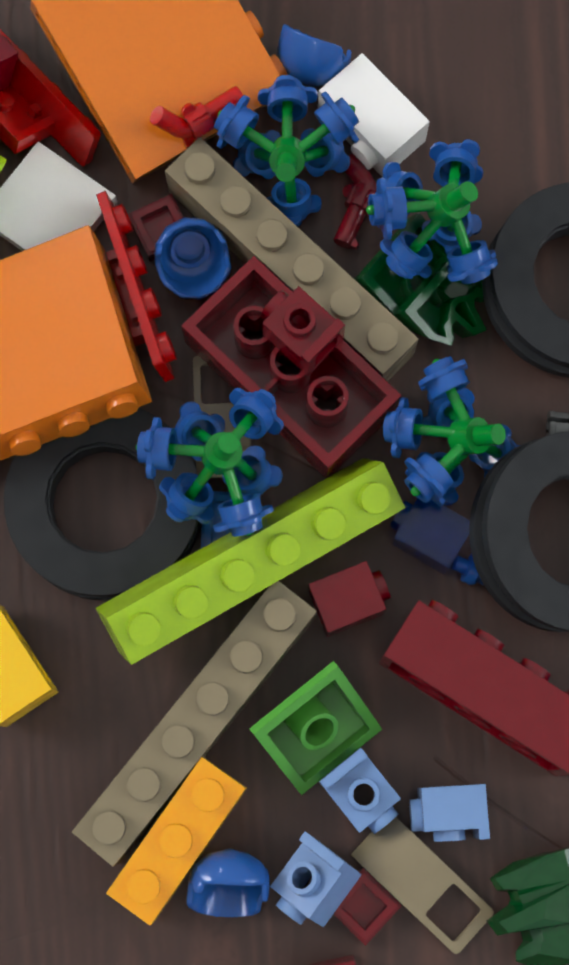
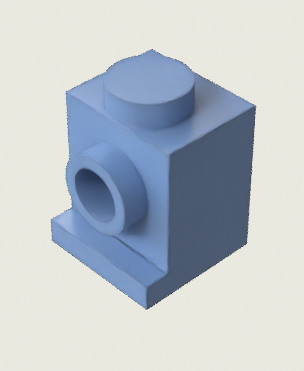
M362 748L355 751L319 781L359 833L366 827H369L373 834H375L398 815L393 805L401 798ZM360 784H367L373 790V799L367 805H359L354 800V789Z
M486 784L417 788L418 799H409V817L412 832H433L434 842L466 840L465 830L473 829V838L478 840L490 839Z
M305 831L299 839L302 844L270 887L282 896L276 903V906L295 922L302 925L305 919L308 918L324 927L362 874ZM312 876L311 883L306 888H303Z

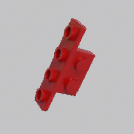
M0 29V34L5 36L19 52L11 84L0 91V139L14 154H17L52 135L82 167L91 163L101 136L100 131L95 127L92 120L84 115L62 93L59 86L51 82L30 60L29 56L22 49H19Z
M103 191L96 194L114 247L113 250L106 252L135 347L146 343L155 369L162 379L168 382L175 379L170 362L177 360L174 346L167 331L159 333L155 318L161 317L162 311L151 287L144 289L140 276L147 274L148 271L138 246L130 247L126 234L134 231L128 213L122 203L115 206L107 192Z

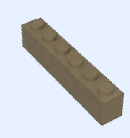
M201 137L165 170L169 193L195 218H203L221 230L226 238L228 248L245 264L255 256L292 292L300 286L335 319H340L345 324L344 341L387 382L414 356L419 339Z
M280 581L270 585L72 830V833L112 867L120 864L171 801L200 758L206 757L316 619L317 611Z

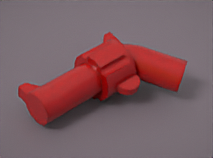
M234 86L205 105L200 102L195 105L191 103L185 104L182 107L180 116L162 106H157L151 113L150 122L170 135L182 138L184 146L188 149L194 143V140L214 129V122L218 117V112L229 102L237 105L243 94L237 86Z

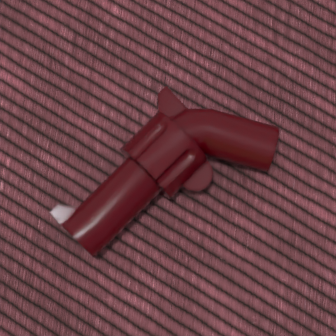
M354 154L348 155L350 157V166L344 172L353 181V185L348 184L343 188V196L346 198L344 205L347 211L333 241L343 248L358 250L359 244L355 238L365 216L369 217L366 208L369 195L376 192V181L364 164Z

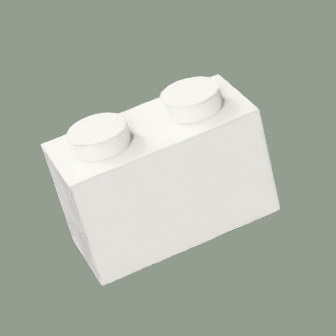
M363 53L319 89L318 108L325 104L321 96L325 91L334 103L342 97L348 105L355 107V114L359 119V123L354 126V132L359 141L355 144L349 137L346 140L351 145L352 154L368 170L373 167L382 177L383 168L388 162L400 164L426 141L430 121Z

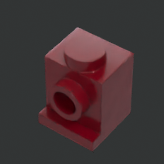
M300 286L290 295L281 290L267 303L262 311V314L267 317L262 323L263 335L308 376L344 340L345 324L340 319H335ZM296 315H302L310 323L303 329H297L290 324V321Z

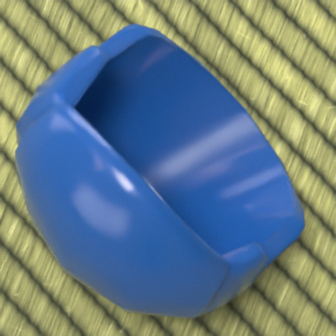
M283 24L277 47V57L283 64L287 75L294 76L302 84L311 87L324 86L350 64L351 50L348 49L345 56L341 46L302 33L299 29H293L289 25Z
M184 217L166 226L155 244V266L159 278L166 288L180 298L201 300L212 295L221 288L230 274L231 262L226 238L221 230L203 218Z
M228 848L210 852L196 862L190 871L186 898L187 906L197 913L214 917L237 918L253 916L261 911L262 902L268 901L270 889L268 870L260 860L244 851Z

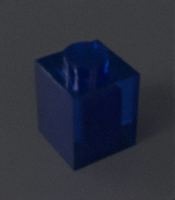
M417 498L414 505L405 500L403 503L406 508L398 512L390 524L391 528L398 531L392 545L445 575L469 535L470 520L444 505L442 507L438 506L431 499L425 503Z

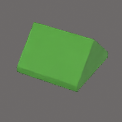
M334 661L249 728L301 795L382 730L379 723Z

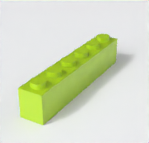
M362 458L276 506L272 513L262 517L263 527L253 532L252 535L234 537L230 532L95 609L119 653L133 665L406 507L384 462Z

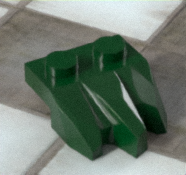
M420 213L409 217L406 227L398 229L390 240L394 241L402 231H409L418 236L422 232L423 223L426 221ZM435 240L426 243L433 253V259L428 263L432 270L428 278H423L420 275H415L412 279L398 276L387 265L386 257L388 255L381 249L355 278L366 291L411 332L428 339L452 346L455 339L454 333L461 338H466L487 330L474 306V301L484 302L482 280L471 284H463L461 280L450 282L447 276L449 274L447 270L449 261L445 248Z
M568 846L556 851L543 852L514 861L490 878L497 891L508 892L510 901L505 908L486 921L497 936L521 932L523 941L515 952L516 962L525 965L569 964Z

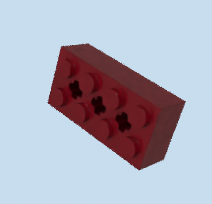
M253 256L181 325L185 343L233 389L241 388L246 392L264 389L270 392L276 400V414L284 423V427L279 434L325 478H328L384 424L387 412L397 409L402 395L344 340L309 376L301 369L300 373L296 375L292 373L288 375L283 374L282 364L285 363L289 367H293L296 364L265 336L258 340L255 338L250 340L246 338V331L250 330L256 334L263 330L262 323L267 317L262 314V311L267 303L281 290H284L288 295L292 291ZM296 315L290 321V324L297 329H303L310 323L302 315ZM332 397L337 399L335 410L328 408L321 410L318 408V398L326 402Z
M418 600L378 664L554 776H569V689L565 692L549 683L548 680L551 674L535 662L523 658L519 663L503 654L502 650L505 645L491 634L481 629H477L472 634L457 625L455 622L459 616L445 605L431 600L427 606Z

